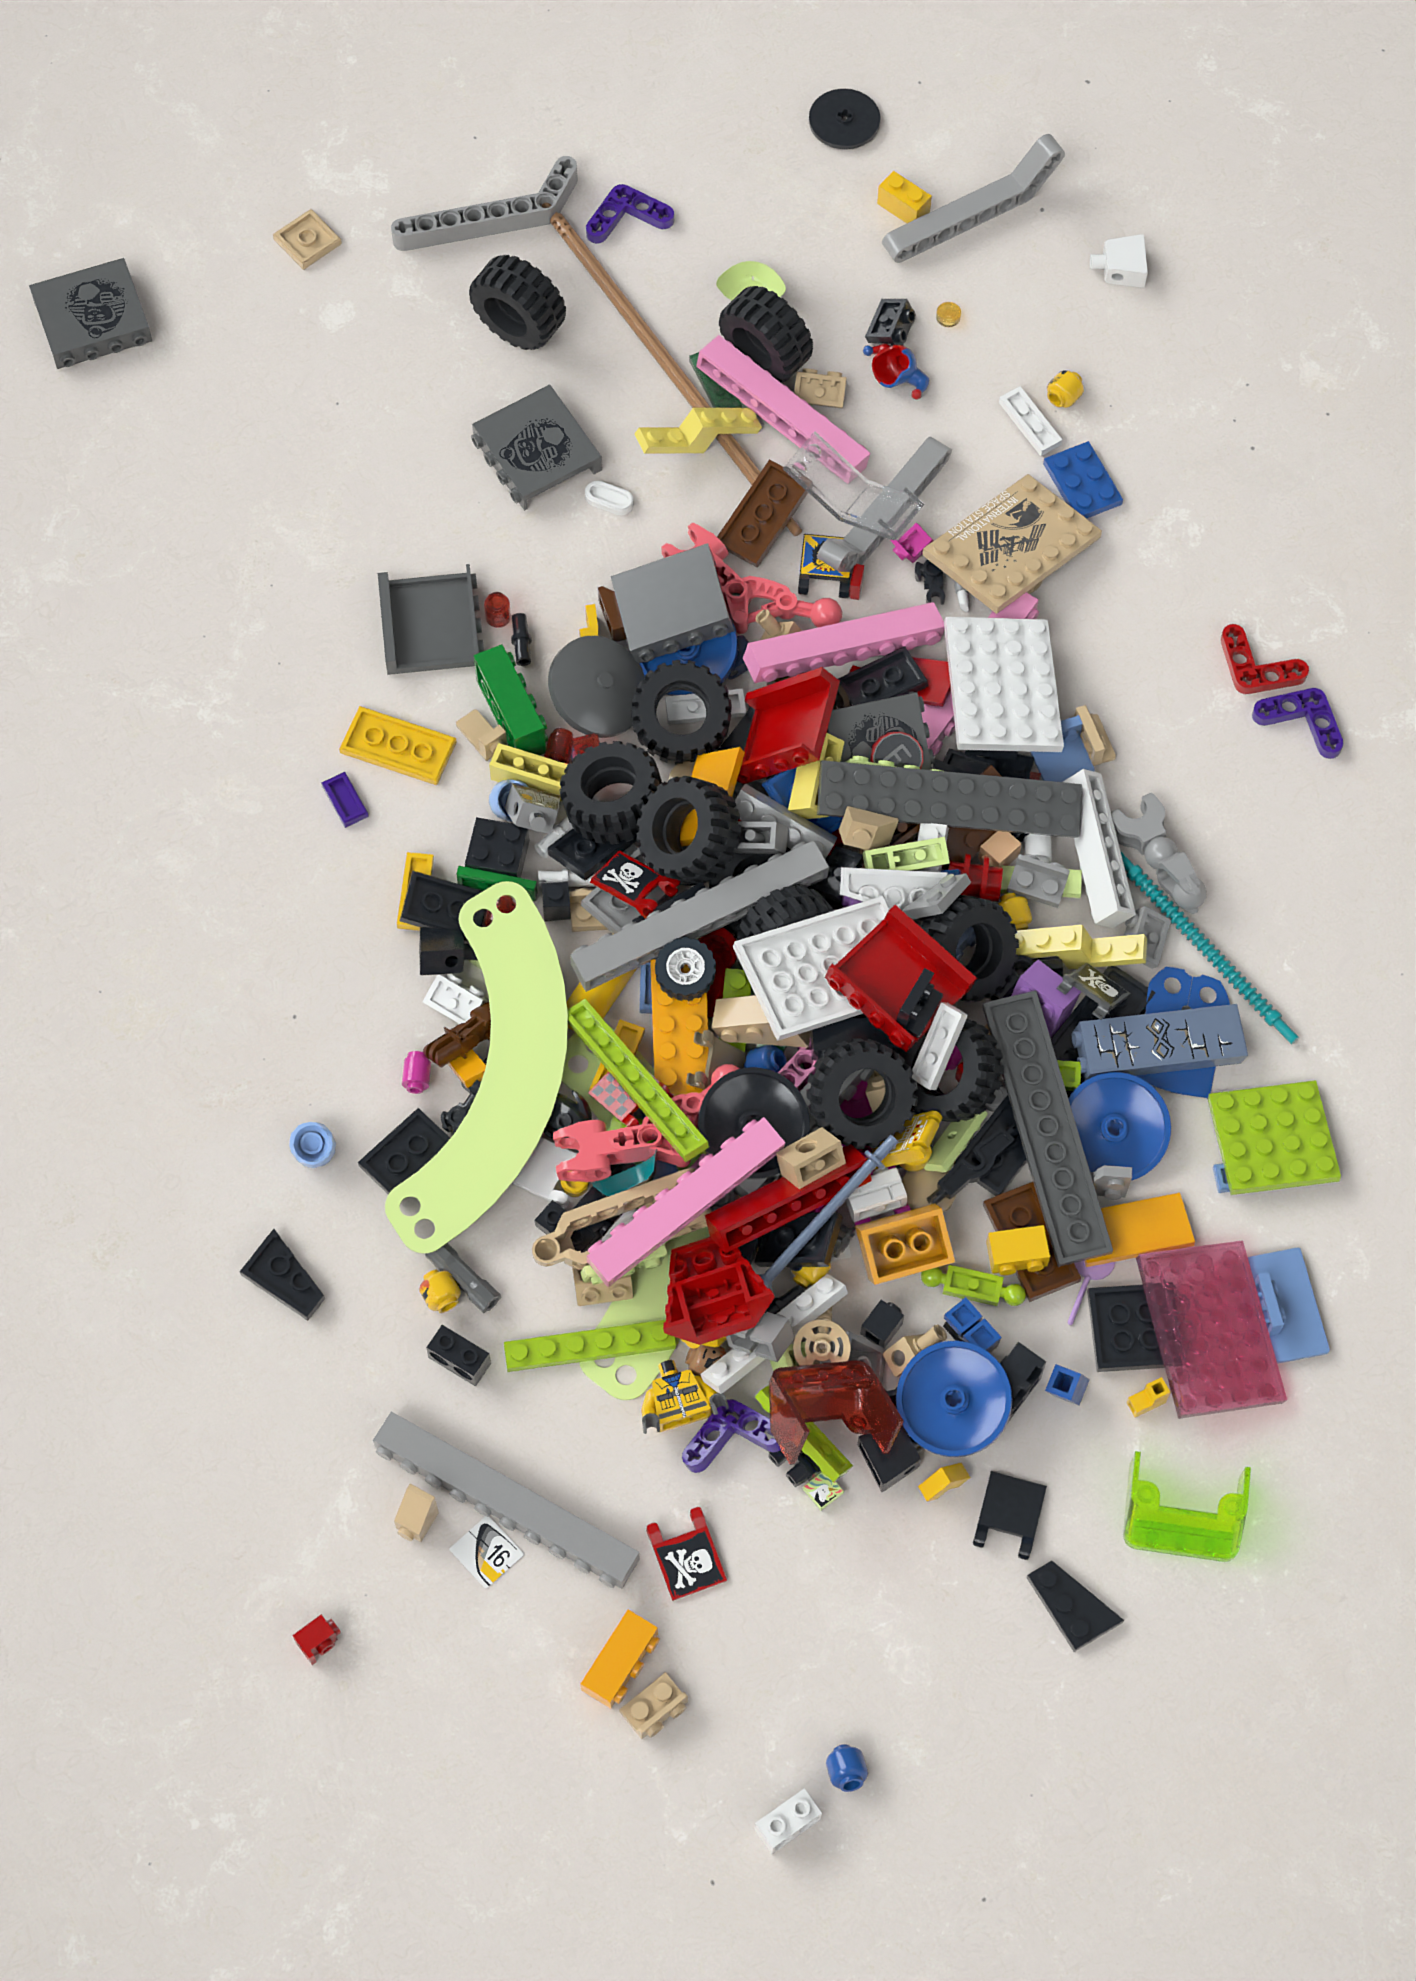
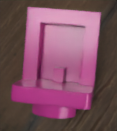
M916 522L901 538L897 540L893 537L890 541L896 546L893 549L894 553L902 561L907 558L910 562L914 563L923 554V549L934 540Z

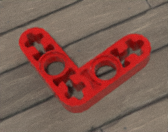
M1229 624L1224 627L1220 638L1234 686L1238 692L1253 694L1297 686L1306 681L1309 666L1305 661L1291 659L1256 666L1244 629L1237 624ZM1229 634H1233L1234 637H1237L1236 647H1233L1234 641L1232 637H1228ZM1241 654L1247 661L1243 664L1236 663L1233 660V656ZM1296 669L1297 672H1301L1300 676H1297L1296 672H1292V670ZM1267 672H1274L1279 679L1269 681L1266 679L1265 674ZM1246 678L1248 681H1251V684L1247 685L1246 681H1242V679Z

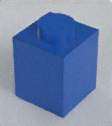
M1055 1364L1045 1391L1055 1397L1080 1406L1090 1379L1081 1373Z

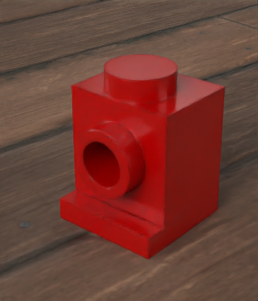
M321 1614L292 1636L303 1654L313 1665L317 1662L315 1659L317 1654L324 1655L335 1646L334 1642L338 1640L336 1636L341 1631L332 1619L326 1621Z

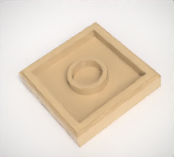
M312 209L273 234L274 241L303 270L342 244L341 238Z

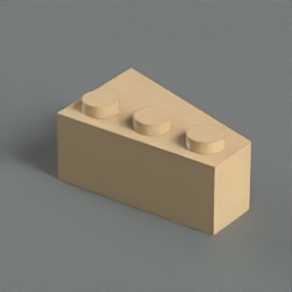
M756 995L716 999L712 1029L722 1041L809 1048L810 1031L777 1041Z

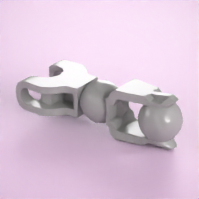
M1153 793L1142 796L1140 806L1143 816L1141 818H1129L1119 809L1111 811L1118 843L1125 847L1135 848L1141 855H1144L1147 864L1153 869H1157L1156 875L1159 885L1173 898L1175 903L1191 914L1197 913L1198 907L1206 899L1207 891L1205 885L1196 877L1186 853L1178 852L1176 844L1171 839L1166 838V830L1163 827L1165 808Z

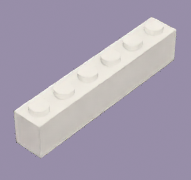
M1082 769L1063 781L1064 783L1082 784L1079 837L1074 838V844L1077 849L1080 869L1083 873L1094 923L1114 928L1135 916L1136 913L1102 775Z

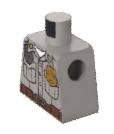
M512 783L504 808L515 825L549 834L552 831L558 814L560 795Z

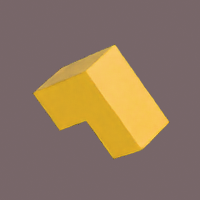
M1160 1377L1146 1384L1144 1390L1128 1397L1126 1403L1136 1418L1165 1404L1171 1392L1163 1378Z
M961 1462L941 1467L921 1483L918 1488L928 1502L938 1499L950 1489L960 1487L971 1477Z

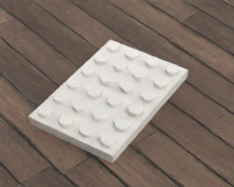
M945 617L944 629L957 749L1062 752L1064 743L1048 620Z
M883 896L734 942L733 948L777 1041L863 1014L860 1009L857 1010L852 1007L847 997L840 991L834 990L824 977L832 963L836 965L885 918L889 908Z

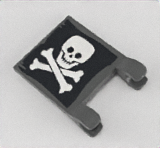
M1085 963L1069 975L1065 974L1062 983L1056 988L1066 995L1075 987L1097 1002L1099 1006L1092 1014L1100 1020L1131 994L1088 963Z

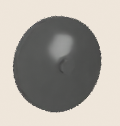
M583 636L569 642L556 654L549 669L548 687L556 710L571 727L588 736L609 738L618 736L632 727L633 695L636 693V687L639 682L645 679V675L640 664L635 662L632 654L621 644L601 636Z

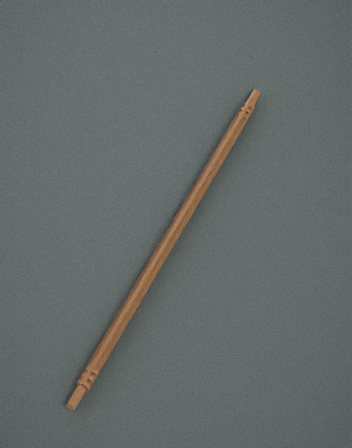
M544 203L542 205V208H549L552 205L549 203ZM556 212L550 219L552 226L692 408H711L561 213ZM718 434L715 438L752 485L760 474L759 469L732 434ZM791 518L786 526L793 536H798L801 534L802 529Z

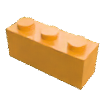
M628 1609L580 1683L581 1691L610 1709L615 1702L620 1704L628 1691V1688L625 1687L631 1677L636 1679L644 1666V1663L641 1662L647 1652L651 1654L659 1643L660 1639L657 1637L658 1627Z

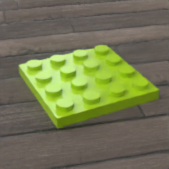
M1316 1080L1208 1094V1104L1231 1195L1340 1182L1341 1173Z

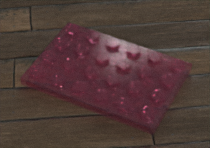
M1243 1240L1144 1253L1136 1257L1178 1419L1283 1404L1287 1401Z

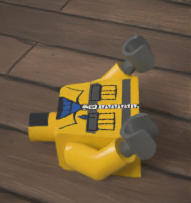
M674 1360L664 1361L658 1365L662 1377L653 1380L652 1388L645 1394L641 1408L643 1433L647 1434V1429L650 1427L656 1428L657 1432L660 1433L707 1419L711 1416V1408L713 1414L717 1415L718 1407L725 1406L726 1409H729L726 1396L716 1392L704 1383L701 1376H694L691 1370L678 1372Z

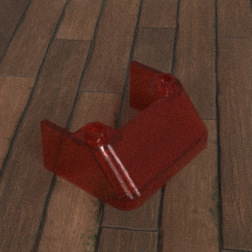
M854 1360L781 1367L773 1371L769 1380L770 1431L790 1465L796 1463L810 1431L805 1423L842 1419L846 1427L855 1434L871 1433L883 1454H889L904 1422L872 1368L862 1361Z

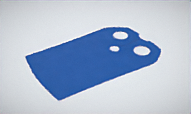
M1165 967L1149 983L1147 1000L1152 990L1156 993L1147 1003L1145 1014L1178 1011L1187 1005L1191 1009L1230 1005L1221 981L1203 974L1192 979V976L1188 975L1184 969ZM1176 978L1181 984L1180 991L1175 994L1169 993L1164 987L1166 979ZM1210 987L1215 991L1216 999L1214 1002L1206 1003L1200 998L1202 988ZM1216 1067L1136 1076L1150 1085L1166 1091L1208 1098V1094L1211 1093Z

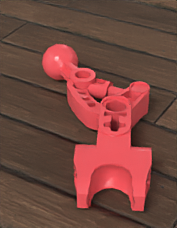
M691 523L688 526V534L695 543L693 548L709 544L716 562L715 567L728 613L738 634L746 633L748 624L755 622L757 614L764 609H768L774 618L780 617L787 620L795 615L811 618L817 628L837 624L841 621L842 609L836 600L821 598L815 601V603L797 600L796 595L787 586L778 582L754 576L741 578L722 561L729 553L725 545L713 533L695 523ZM668 543L661 547L664 558L686 551L680 550ZM739 593L741 595L733 596L732 594ZM759 597L773 601L762 605L760 610L748 614V605L753 598Z
M723 1064L715 1069L712 1073L711 1085L701 1093L680 1094L671 1099L692 1124L698 1128L699 1108L708 1090L721 1077L740 1068L733 1064ZM647 1116L644 1118L642 1125L607 1131L605 1122L601 1120H588L564 1127L553 1133L556 1147L577 1149L579 1151L575 1158L563 1161L556 1166L558 1179L563 1181L593 1182L604 1180L611 1175L610 1165L646 1161L655 1154L656 1149H658L657 1160L673 1164L680 1168L687 1167L691 1162V1159L687 1162L683 1160ZM650 1140H656L653 1143H647Z

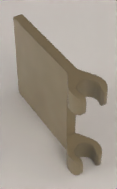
M704 1030L703 1034L695 1032L694 1043L708 1047L709 1053L705 1073L701 1071L696 1072L695 1075L688 1073L686 1084L704 1090L711 1085L712 1073L717 1067L723 1064H733L740 1069L745 1068L744 1064L747 1053L716 1038L709 1030Z

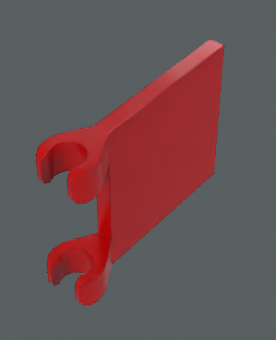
M912 657L926 677L929 687L917 692L918 697H922L924 704L943 707L951 691L948 662Z

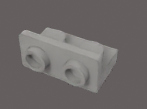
M1019 854L1007 892L1058 908L1070 870L1065 869L1059 863L1052 862L1049 864L1040 861L1034 855Z
M1144 906L1135 911V916L1126 920L1125 925L1127 927L1124 936L1144 934L1147 937L1146 963L1142 964L1153 969L1159 965L1171 919Z

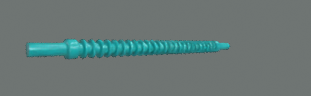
M1121 852L1128 879L1131 882L1135 881L1136 887L1141 886L1140 891H1145V896L1151 897L1150 901L1152 903L1156 902V908L1161 907V913H1166V917L1172 919L1171 924H1177V930L1182 929L1181 934H1186V939L1192 940L1191 944L1193 946H1198L1197 951H1203V957L1208 956L1207 961H1212L1214 968L1218 967V973H1224L1223 978H1228V983H1233V988L1239 989V995H1245L1244 1000H1249V1005H1254V1010L1260 1011V1017L1264 1016V1021L1269 1026H1274L1291 1045L1294 1044L1299 1037L1281 1019L1282 1014L1277 1009L1273 1010V1005H1268V1000L1262 999L1261 993H1256L1257 988H1251V982L1246 983L1247 978L1241 977L1240 971H1235L1236 966L1231 967V961H1225L1226 956L1220 955V950H1215L1214 944H1209L1210 939H1204L1205 934H1200V929L1194 928L1195 924L1193 922H1188L1189 917L1184 918V912H1178L1179 907H1174V902L1168 901L1169 897L1167 895L1163 896L1164 891H1158V885H1153V880H1148L1147 874L1143 875V869L1139 865H1134Z

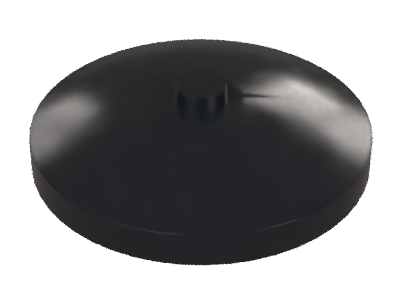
M742 1068L724 1075L708 1090L699 1108L698 1131L708 1141L709 1148L704 1151L707 1155L712 1154L715 1156L722 1150L720 1146L732 1136L735 1139L744 1133L742 1129L754 1119L758 1122L763 1117L784 1140V1148L809 1135V1112L802 1094L787 1078L777 1072L764 1068ZM777 1156L759 1168L747 1180L766 1179L781 1173Z

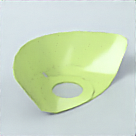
M755 261L740 262L730 267L716 281L717 288L730 300H733L742 290L750 286L765 287L768 291L777 293L779 297L786 291L783 280L772 268Z

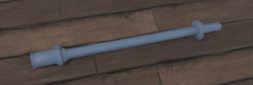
M890 1134L873 1154L867 1150L865 1155L868 1160L764 1274H759L767 1288L772 1286V1281L876 1166L882 1170L885 1168L881 1161L899 1142Z

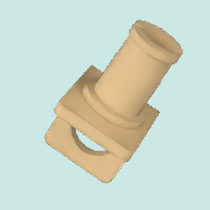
M768 609L760 611L755 618V621L765 630L760 640L802 631L794 621L778 622Z
M937 1324L925 1334L902 1337L883 1353L895 1377L902 1375L905 1367L914 1356L931 1345L945 1341L947 1333L943 1327ZM897 1350H901L905 1355V1362L902 1366H898L894 1361V1354Z

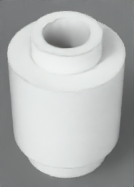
M1036 834L1025 836V854L1034 855L1040 861L1050 864L1052 861L1051 836Z

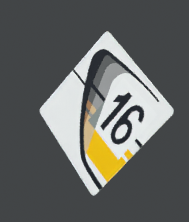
M485 1516L449 1549L485 1589L524 1555L490 1516Z

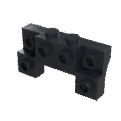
M634 1163L610 1165V1176L626 1171L636 1165ZM592 1186L573 1209L609 1196L604 1195ZM552 1200L534 1220L535 1226L546 1235L555 1232L562 1214L567 1211ZM620 1215L573 1231L570 1238L575 1251H581V1253L588 1251L593 1244L608 1232Z

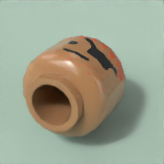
M700 1345L696 1349L690 1348L685 1363L688 1364V1370H691L693 1375L701 1376V1373L726 1354V1350L721 1346L711 1347Z

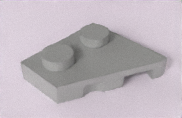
M966 873L955 876L954 874H949L943 877L933 888L902 909V911L911 919L943 914L971 881Z
M1104 1165L1098 1168L1097 1171L1090 1173L1097 1196H1104L1109 1200H1118L1121 1197H1126L1132 1179V1167Z

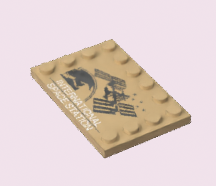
M1027 474L923 549V556L997 614L1101 538L1102 530Z

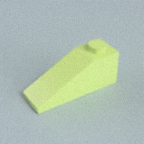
M945 837L863 852L866 869L917 871L950 864Z

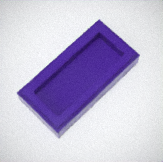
M345 772L321 782L322 788L345 828L369 817L366 808Z

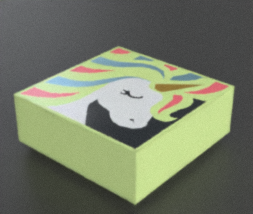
M822 1472L803 1486L805 1493L820 1511L844 1493L836 1481L832 1482Z

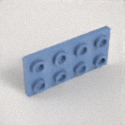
M1292 1248L1247 1257L1246 1264L1274 1362L1279 1364L1328 1354L1330 1348L1301 1249Z

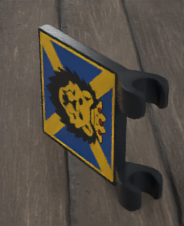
M814 534L803 535L798 594H808L809 578L840 581L838 597L849 598L851 572H839L817 558L819 549L827 539H844L845 537Z

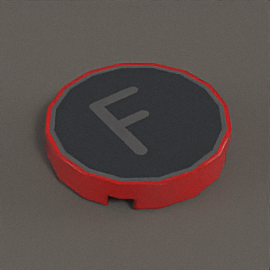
M900 731L888 732L879 737L871 750L870 762L872 763L885 760L894 762L895 767L904 768V765H914L920 767V769L923 764V750L919 742L911 735Z

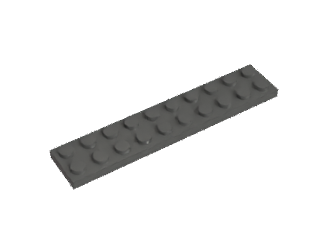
M822 760L820 761L817 815L844 817L847 806L898 818V822L933 823L957 828L1077 838L1079 837L1082 784Z
M1036 990L983 1003L982 1007L990 1035H993L998 1042L995 1048L1000 1049L1003 1058L999 1059L1000 1065L1004 1066L1003 1080L1058 1267L1112 1254L1111 1241Z

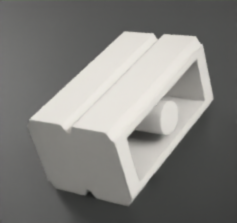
M885 1167L883 1170L880 1168L875 1170L873 1175H871L872 1181L857 1188L846 1199L845 1202L853 1222L907 1205V1194L897 1168L888 1169V1167Z

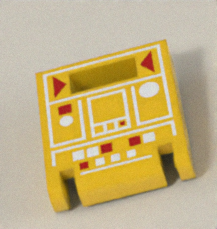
M929 1111L914 1115L912 1121L906 1119L903 1124L906 1129L903 1133L895 1132L893 1134V1137L899 1142L881 1163L885 1167L924 1159L926 1155L925 1149H929L942 1120L941 1114L937 1111ZM879 1147L872 1148L870 1153L873 1154Z

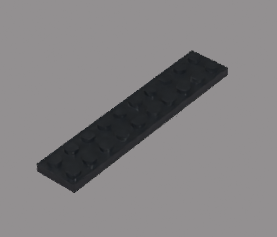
M1108 966L1103 974L1131 994L1127 999L1109 1011L1103 1019L1141 1015L1146 1009L1147 1003L1156 992L1151 990L1147 1000V986L1117 966ZM1085 995L1051 1039L1056 1059L1059 1061L1077 1062L1079 1055L1077 1047L1074 1048L1072 1043V1032L1081 1021L1099 1020V1018L1092 1014L1099 1005L1087 995ZM1081 1074L1080 1084H1082V1083L1084 1082V1080H1083V1075H1082V1074ZM1066 1091L1067 1096L1069 1097L1073 1091ZM1008 1095L954 1162V1166L960 1159H965L972 1165L979 1166L980 1162L973 1154L975 1146L991 1136L1000 1127L1006 1130L1015 1122ZM1019 1133L1013 1137V1145L995 1160L991 1172L985 1178L976 1182L995 1196L1005 1191L1027 1162Z

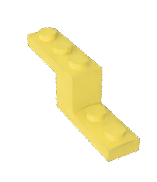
M692 408L679 427H639L634 435L644 454L704 453L718 434H757L762 426L756 414L750 408Z
M1083 925L1017 930V934H1015V938L1019 940V948H1016L1018 956L1024 955L1030 958L1059 956L1068 970L1078 969L1085 963L1090 964L1092 967L1146 963L1147 937L1144 934L1092 939Z

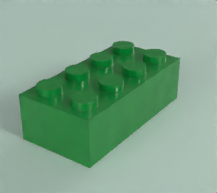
M503 644L473 655L476 681L497 724L506 731L508 746L539 756L545 754V743L548 742L545 732L547 724L543 715H538L535 710L537 705L531 693L527 694L525 690L527 686L522 673L517 674L514 668L516 662L512 653H507Z

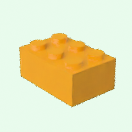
M935 1203L855 1226L868 1280L874 1285L955 1262L942 1208Z

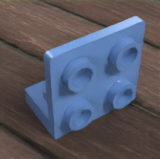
M1079 715L1061 721L1064 743L1062 752L1030 751L1043 781L1063 782L1082 769L1095 772L1080 737L1083 723Z

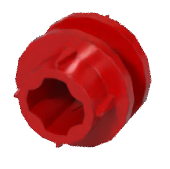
M965 853L964 863L950 861L948 870L959 869L961 874L966 873L971 881L960 895L999 902L1003 867L989 866L990 856H984L983 865L971 864V854Z

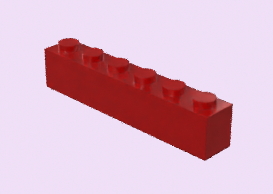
M850 1144L842 1148L845 1164L801 1189L797 1188L785 1177H782L704 1215L710 1238L726 1254L829 1203L867 1159ZM871 1174L857 1188L871 1182Z

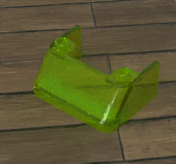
M1135 1451L1129 1465L1123 1528L1125 1543L1130 1548L1136 1550L1221 1562L1233 1560L1240 1550L1248 1510L1251 1467H1245L1238 1479L1237 1494L1229 1493L1220 1499L1216 1514L1160 1506V1491L1158 1487L1152 1482L1138 1480L1141 1452Z

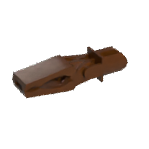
M489 1002L473 1009L470 1012L471 1018L465 1023H461L450 1030L444 1027L445 1034L427 1044L423 1049L424 1055L442 1068L460 1056L466 1059L465 1053L475 1048L480 1042L486 1039L490 1041L491 1014Z

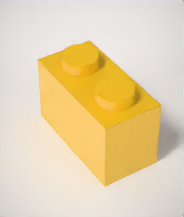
M893 171L879 185L877 204L905 223L930 213L932 195L897 172Z
M1044 1225L988 1233L986 1245L992 1274L1000 1273V1275L1006 1276L1016 1273V1270L1027 1269L1029 1272H1035L1048 1266L1050 1254Z

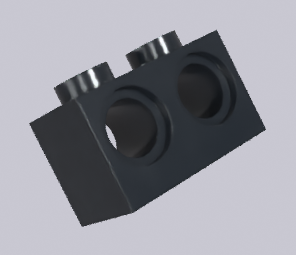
M443 1324L426 1347L429 1359L475 1387L491 1365L489 1352Z

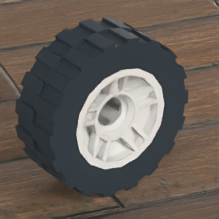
M676 938L672 942L665 944L664 948L659 951L655 962L656 981L660 984V989L666 992L669 997L676 998L678 1001H693L694 998L702 997L705 992L707 993L710 990L711 984L713 985L716 963L715 959H713L712 951L708 950L706 944L700 943L695 938ZM685 964L690 969L688 973H682L680 970Z

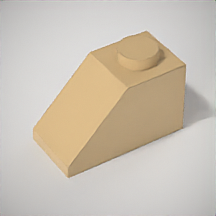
M847 806L839 832L845 845L872 850L890 844L899 820L898 818Z
M409 1484L394 1520L396 1529H398L397 1533L408 1541L416 1539L422 1542L439 1514L435 1497Z

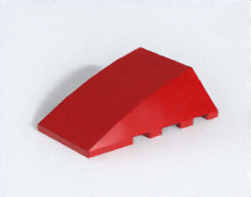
M710 1237L671 1249L669 1266L670 1284L667 1286L668 1304L665 1305L666 1322H664L663 1331L665 1334L702 1345L754 1328L775 1296L770 1288L765 1286L759 1274L754 1272L748 1260L743 1258L738 1248L725 1254Z

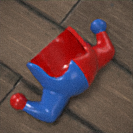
M888 344L874 347L866 345L864 347V355L871 356L876 354L872 360V372L879 384L892 388L903 383H910L916 387L911 393L912 398L918 400L922 397V393L929 385V378L917 368L916 357L909 348L903 345L890 346Z

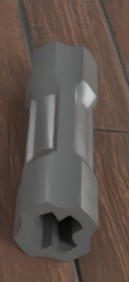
M448 1243L434 1252L425 1254L426 1258L440 1271L451 1273L457 1285L483 1314L490 1311L501 1298V1294L486 1280L481 1279Z

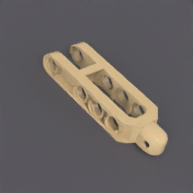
M695 1168L678 1171L564 1212L555 1232L541 1236L533 1243L532 1254L535 1262L547 1267L564 1261L565 1264L582 1271L583 1267L589 1265L587 1263V1255L590 1253L588 1251L583 1253L575 1251L570 1238L573 1231L644 1205L647 1208L656 1202L654 1198L666 1188L669 1190L673 1189L678 1185L676 1181L687 1171L693 1173L696 1171ZM711 1208L707 1209L671 1239L707 1227L704 1215L711 1213Z

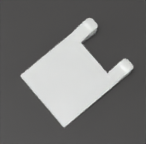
M541 1137L535 1150L512 1184L549 1202L553 1200L566 1209L570 1203L568 1195L562 1191L555 1190L560 1182L556 1166L563 1161L575 1158L577 1153L556 1147L555 1143Z

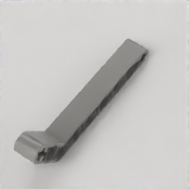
M1051 134L1041 136L1011 174L892 230L883 238V246L894 261L900 263L1028 202L1035 196L1065 157L1064 150Z
M570 156L560 157L536 194L397 219L391 225L393 245L397 250L408 251L551 224L550 219L556 212H561L577 184V162ZM544 203H549L552 205L549 208H542V205Z
M928 437L845 538L827 539L819 549L817 558L839 572H853L854 565H863L944 467L951 456L952 449L936 439Z

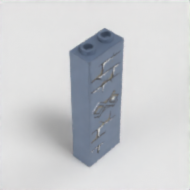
M1237 1004L1081 1021L1072 1032V1043L1074 1048L1077 1047L1079 1057L1077 1062L1081 1064V1074L1084 1081L1099 1074L1121 1072L1136 1076L1241 1064L1248 1056Z

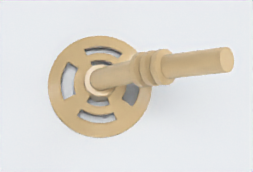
M832 1306L818 1318L801 1327L795 1336L793 1344L794 1356L799 1366L815 1376H830L840 1371L847 1363L851 1351L847 1333L839 1324L832 1321ZM818 1327V1332L816 1334H814V1332L812 1331V1328ZM803 1337L807 1338L805 1342V1351L807 1356L803 1357L801 1352V1341ZM841 1337L844 1347L841 1357L838 1356L839 1341L837 1338ZM810 1341L814 1342V1351L812 1353L809 1347ZM831 1341L835 1343L834 1352L830 1351ZM815 1359L818 1361L830 1359L832 1366L818 1368L812 1366Z

